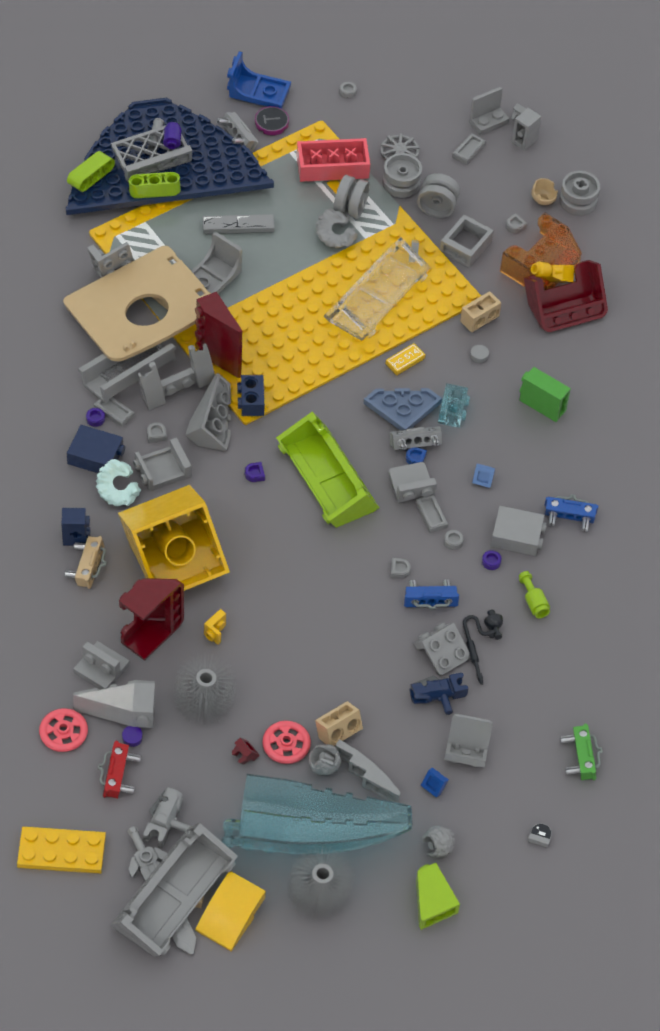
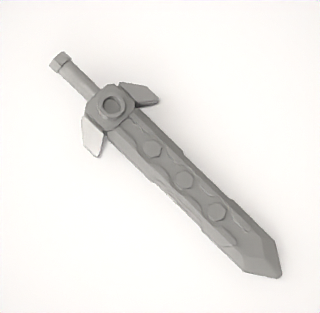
M133 826L127 832L138 851L132 857L128 870L133 878L140 868L146 881L160 864L159 861H162L167 853L156 847L154 849L149 846L145 847L138 833V828ZM186 918L172 938L178 948L192 955L195 950L196 936Z

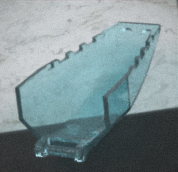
M247 774L240 820L226 819L223 822L224 837L221 842L229 849L235 846L242 847L245 850H263L267 853H304L306 855H315L318 849V854H321L322 845L323 854H325V851L326 854L352 851L382 843L412 830V808L410 805L379 800L368 796L366 800L355 798L353 793L346 792V795L332 793L333 789L326 788L325 791L312 788V784ZM239 830V836H232L233 831Z

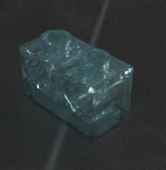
M446 383L439 412V424L460 428L461 420L465 421L467 410H464V407H468L470 396L467 395V387Z

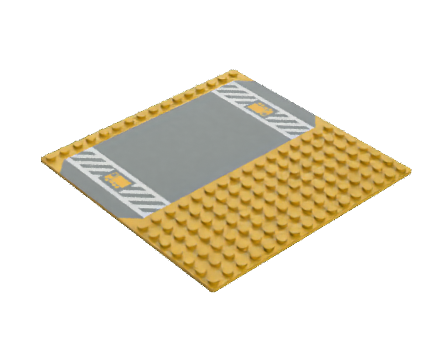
M318 121L253 152L261 168L265 169L267 176L274 181V188L142 205L89 231L91 238L105 254L127 242L133 259L136 260L161 246H169L176 253V256L190 270H193L207 255L212 243L213 233L203 234V216L273 214L274 232L218 233L234 244H238L242 249V272L219 293V296L243 331L241 375H263L264 416L461 313L462 307L481 297L479 292L371 173L369 178L362 179L370 182V190L366 205L359 219L350 217L347 210L344 214L349 219L348 223L344 227L338 223L332 226V231L338 235L343 234L347 228H354L358 234L357 239L348 247L343 246L341 248L326 246L319 239L316 233V222L325 210L334 208L335 196L341 180L300 182L296 154L297 141L339 140L324 121ZM412 240L419 241L417 260H410ZM174 259L169 261L172 265L176 263ZM152 297L141 298L159 321L166 316L168 310ZM196 324L173 336L174 340L189 358L188 346L194 345L195 347ZM213 364L214 373H219L231 384V404L228 406L244 425H247L263 417L242 416V410L238 409V397H241V394H237V383H241V377L237 378Z

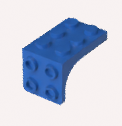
M241 51L238 52L237 56H234L232 68H229L227 78H229L227 85L229 98L267 107L273 106L282 109L291 87V81L261 75L248 69L243 62V52Z

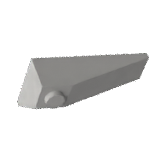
M133 680L128 681L126 685L117 686V684L110 685V688L106 689L93 688L74 692L73 710L132 727L153 728L155 681Z

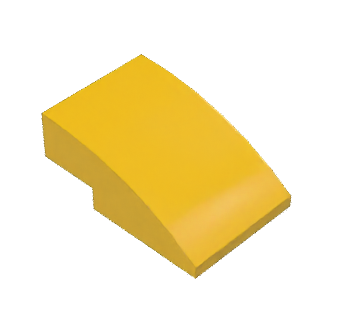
M232 871L228 872L210 900L195 931L232 951L253 921L254 914L265 900L266 891Z

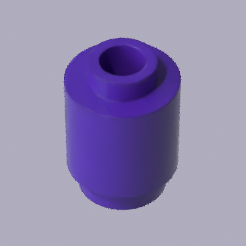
M170 122L164 128L163 144L169 149L178 148L181 144L182 130L178 123Z

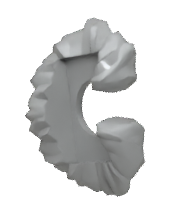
M327 209L322 216L318 217L316 233L326 246L335 248L348 247L358 236L354 228H347L340 235L332 231L334 224L338 223L344 227L349 221L346 215L340 211Z

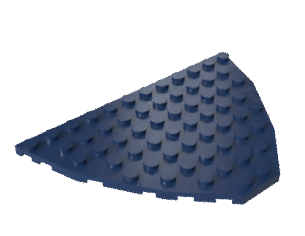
M168 98L135 101L128 106L125 112H121L114 119V123L110 127L107 126L101 132L99 140L95 141L84 158L85 161L97 151H101L115 160L113 169L84 192L72 186L68 205L66 206V215L274 188V181L267 176L266 170L261 168L259 161L245 145L233 144L232 139L234 137L218 125L214 126L207 117L201 114L196 115L192 113L191 109L181 104L178 106ZM155 118L162 119L164 121L163 126L170 122L178 123L182 130V136L187 145H190L193 150L192 161L156 173H178L180 176V193L175 196L133 198L129 193V182L125 178V173L111 147V143L152 130ZM138 140L133 145L142 148L144 142ZM125 146L117 147L119 151H122L124 153H126L128 147ZM159 148L156 153L164 154L167 150ZM131 149L129 154L137 157L139 151ZM142 153L140 158L146 160L149 159L151 155ZM128 158L125 160L126 166L135 162Z

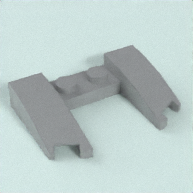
M203 344V350L195 351L194 345L188 346L191 368L166 379L160 380L155 362L149 364L152 371L144 376L140 372L138 373L142 398L149 411L165 404V397L168 395L170 396L184 388H189L195 383L199 388L211 383L215 373L206 344Z

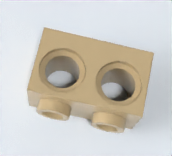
M489 291L462 307L460 322L472 333L499 317L501 302Z
M348 701L315 720L318 737L326 745L335 746L339 739L343 741L363 729L360 710Z

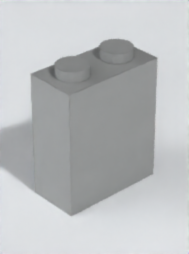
M499 505L491 547L536 556L537 549L541 550L543 538H540V534H545L547 524L543 522L544 515Z

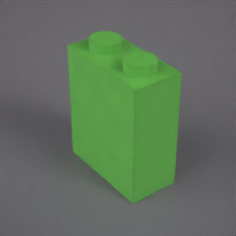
M535 367L529 372L526 371L521 379L523 383L519 390L521 393L519 401L557 422L567 410L571 388Z

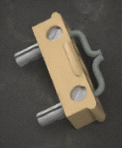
M88 536L86 544H74V549L84 551L77 571L66 570L65 577L75 578L77 586L90 589L94 578L99 575L101 567L107 564V561H104L106 550L104 549L105 546L101 536Z

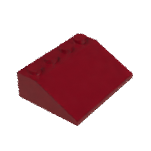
M217 291L196 299V350H203V344H206L212 363L240 378L242 371V329Z

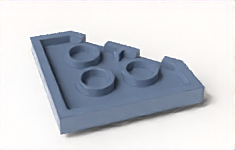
M395 388V391L375 389L364 398L363 404L401 431L413 428L442 403V398L429 388H421V391H410V388Z

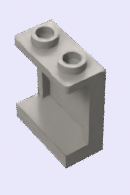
M177 437L170 440V447L141 456L139 451L135 452L134 468L140 472L142 484L147 485L149 491L192 477V466Z

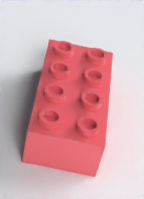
M366 138L297 141L296 156L300 182L342 180L344 175L355 177V179L369 178L370 158Z

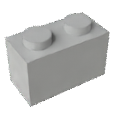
M527 108L518 115L514 122L512 143L524 151L538 140L542 116L530 108Z

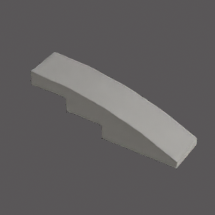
M339 739L335 745L337 751H339V756L342 760L349 763V772L363 779L362 787L398 805L401 792L389 777L366 756Z

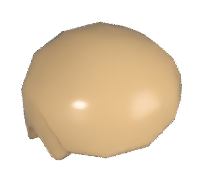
M546 178L536 180L531 190V195L535 202L540 205H550L556 201L558 190L555 191L554 182Z

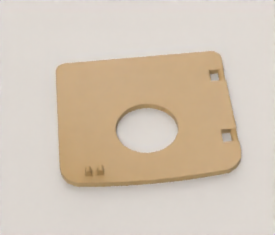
M161 246L71 293L64 298L63 302L68 311L108 359L124 361L193 326L196 319V299L211 293L207 291L199 279L176 256V253L169 246ZM172 259L176 261L173 265L169 262ZM202 291L204 295L199 296L197 292ZM157 297L168 304L169 308L166 316L155 324L147 326L135 325L126 318L129 306L141 298Z

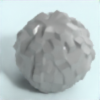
M319 744L310 752L308 762L312 771L317 775H331L338 771L341 758L335 746Z
M433 826L422 836V843L428 842V847L431 850L435 849V851L427 853V855L433 858H443L452 853L455 838L454 833L450 829L443 826Z

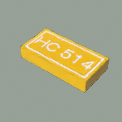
M413 343L388 358L385 364L396 375H399L425 359V354Z

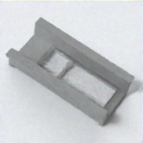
M172 343L165 347L158 344L124 361H112L103 353L78 370L82 375L84 386L104 403H107L109 398L139 381V372L144 376L152 371L149 366L151 362H155L158 369L171 360L175 361L174 350H176V346Z

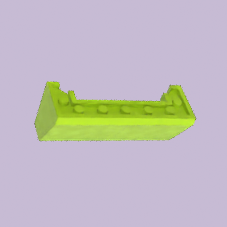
M313 411L276 437L280 443L277 445L283 454L287 453L322 506L324 512L322 517L327 524L331 523L337 528L373 513L380 508L327 426Z

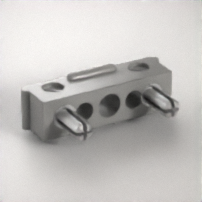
M226 112L223 118H218L217 123L222 124L229 134L234 137L232 139L233 144L245 145L251 152L254 151L258 140L235 112Z
M440 426L410 428L390 432V446H393L394 450L442 444Z

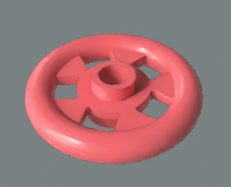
M68 708L51 711L43 718L39 727V735L42 742L48 748L57 752H68L78 748L83 744L88 734V725L85 718L79 712ZM65 716L73 718L72 722L64 720ZM52 720H57L58 722L54 727L49 725ZM62 727H66V728H67V729L64 730V731L60 730V728H62ZM74 727H80V733H74ZM52 732L57 737L54 740H51L48 736ZM71 738L72 742L63 744L62 739Z
M279 721L272 724L265 731L262 745L267 756L273 761L281 764H293L299 762L308 754L311 747V739L308 731L299 723ZM290 729H292L298 733L296 736H294L293 734L288 732L290 731ZM281 730L283 733L276 737L274 733ZM288 739L290 742L285 743L283 740ZM297 741L303 742L302 748L296 747ZM276 742L278 749L273 750L271 744ZM283 751H292V755L284 756Z

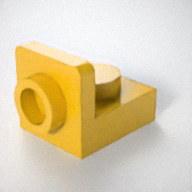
M223 610L217 611L204 623L205 637L211 642L214 641L217 645L221 643L220 631L226 625V613Z

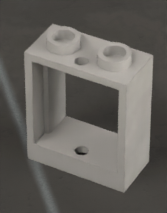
M463 215L441 240L440 250L444 255L470 268L492 243L494 230L475 221L473 218ZM463 229L481 238L472 250L453 241Z

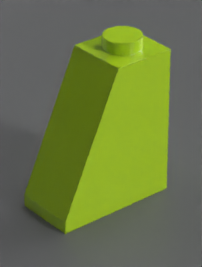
M437 863L426 864L420 867L417 871L416 889L419 927L422 930L458 914L460 903Z

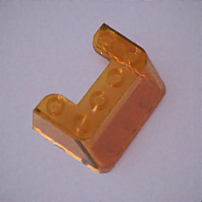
M546 212L538 218L537 222L540 233L544 236L529 251L524 250L520 246L513 245L508 247L502 254L500 272L524 287L523 277L534 275L531 272V266L536 262H546L550 265H574L575 267L581 260V250L569 227ZM541 278L544 290L553 288L558 284L557 282H550L547 279Z

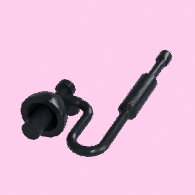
M489 610L487 612L488 616L484 619L485 626L490 629L487 632L482 631L478 617L469 615L463 620V627L467 638L466 645L471 662L476 669L477 679L481 685H483V676L479 669V658L474 641L471 640L467 621L474 619L478 632L482 636H489V638L499 640L502 638L499 628L503 624V617L500 614H496L495 610Z

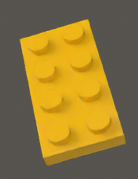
M22 826L17 868L101 874L106 832Z

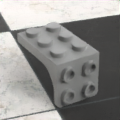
M214 232L207 255L191 272L199 279L208 292L213 293L217 291L219 294L242 272V249L238 244H234L226 239L225 236ZM202 291L197 292L199 296L204 295Z

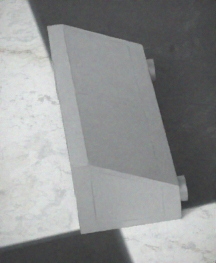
M201 823L188 827L111 923V926L152 956L165 955L171 947L169 944L170 938L221 873L225 871L228 873L236 865L234 861L238 856Z

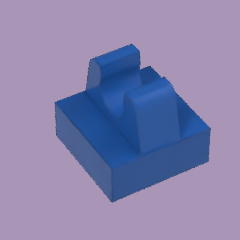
M431 768L428 770L420 786L437 798L441 795L449 779L440 774L439 771Z

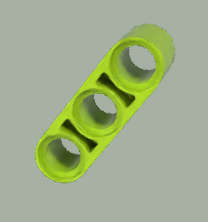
M97 151L69 173L67 183L84 192L113 169L115 160L103 152Z
M175 172L136 174L129 178V193L133 198L175 196L181 190L180 176Z

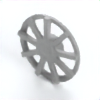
M402 133L393 136L389 135L381 143V154L386 160L388 159L387 155L391 153H407L417 158L419 146L413 137L410 138L402 135ZM388 141H391L394 145H390V144H386V143H387ZM384 147L392 148L391 150L384 152ZM414 149V150H416V154H414V153H412V152H410V151H408V150Z

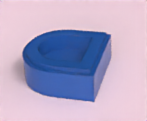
M418 447L408 449L405 457L408 464L424 462L427 450Z

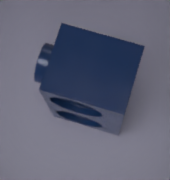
M241 375V383H237V394H241V397H238V409L242 410V416H264L263 375Z

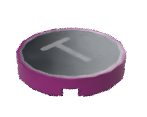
M273 106L264 107L255 115V125L259 131H263V134L279 135L288 128L289 116L281 108Z

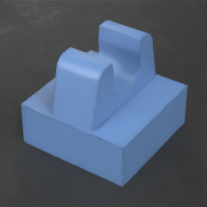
M477 464L472 483L491 488L496 468Z

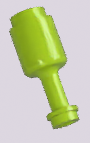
M524 571L519 574V581L525 585L528 591L525 594V600L532 615L538 619L544 618L550 613V605L543 591L540 588H534L531 581L532 575L529 571Z

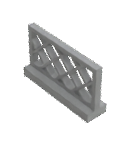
M166 125L111 143V147L125 173L127 182H129V178L132 175L156 173L192 161L193 150L190 145H187L182 134V148L169 149L164 144H161ZM156 135L160 139L156 142L150 140V137ZM139 140L144 142L141 148L133 145L134 142ZM150 144L156 147L154 151L145 149L146 145ZM125 146L128 147L126 153H124L122 151H119L117 147ZM158 148L167 150L164 154L156 153ZM131 149L139 151L137 157L129 154ZM142 153L151 155V157L146 160L140 158ZM126 158L134 160V164L126 166Z

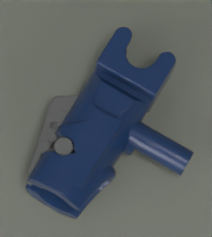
M451 674L449 678L444 679L430 676L410 684L409 692L412 702L414 704H421L438 700L441 701L445 714H452L453 710L449 697L459 699L466 697L468 694V686L461 685L464 674Z

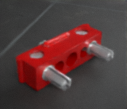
M117 740L113 744L112 751L105 753L103 763L98 765V769L101 770L100 783L104 785V798L108 796L118 799L120 791L133 794L135 787L121 783L126 760L140 762L141 755L128 753L129 745L119 743ZM111 754L106 781L103 782L104 770L102 767L106 764L107 756Z

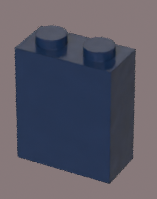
M80 425L67 451V464L100 473L99 469L104 467L108 461L112 459L118 460L120 456H123L125 452L123 437Z

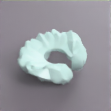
M112 459L99 469L100 473L97 474L96 488L100 497L107 501L108 504H113L117 507L122 505L129 506L139 496L141 489L138 487L137 482H131L124 490H117L113 485L115 477L123 476L128 478L133 473L129 464Z

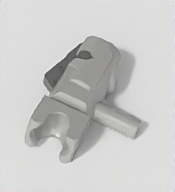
M166 788L149 809L152 820L150 823L148 822L143 833L145 843H148L152 837L156 836L159 842L158 847L162 848L168 838L170 828L185 832L190 827V825L177 821L176 818L177 813L180 812L183 794L178 790Z

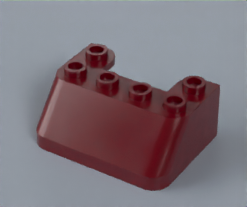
M591 260L579 262L574 268L575 282L544 290L541 278L535 275L523 277L528 305L542 330L553 332L600 319L607 314L608 306L601 264Z
M139 579L134 583L133 588L129 592L123 593L119 599V607L122 610L128 609L134 614V620L129 625L126 624L120 632L121 643L144 661L181 626L184 620V584L178 579Z

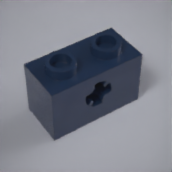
M62 508L63 546H74L75 543L86 544L87 538L90 536V516H86V508Z

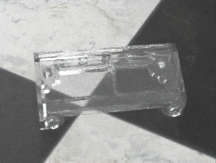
M400 237L382 253L331 307L324 317L332 324L361 341L366 337L371 338L377 332L375 329L377 324L417 281L422 282L428 276L427 272L431 267Z

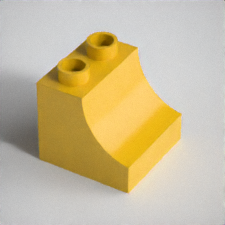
M191 485L118 513L130 548L134 552L145 578L178 579L184 584L185 591L230 572L207 505Z

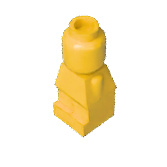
M539 261L531 266L532 274L538 278L547 279L550 282L571 283L574 280V265H550L549 263Z

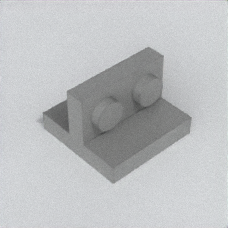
M99 641L94 645L86 642L82 647L83 658L74 667V673L97 688L106 689L110 688V685H113L130 665V660Z

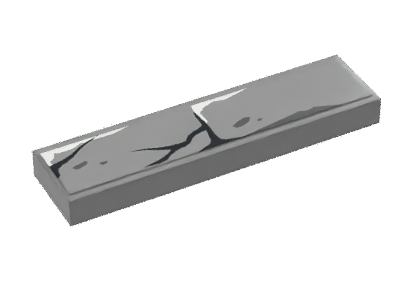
M273 214L203 216V234L214 232H274Z

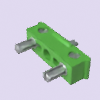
M585 723L583 726L573 727L574 735L561 736L560 738L561 743L575 742L579 766L566 767L565 771L566 774L580 773L581 780H596V768L601 765L599 755L603 753L602 747H598L596 737L589 733V727ZM590 737L594 739L595 748L597 750H600L597 752L596 755L598 762L597 765H595Z

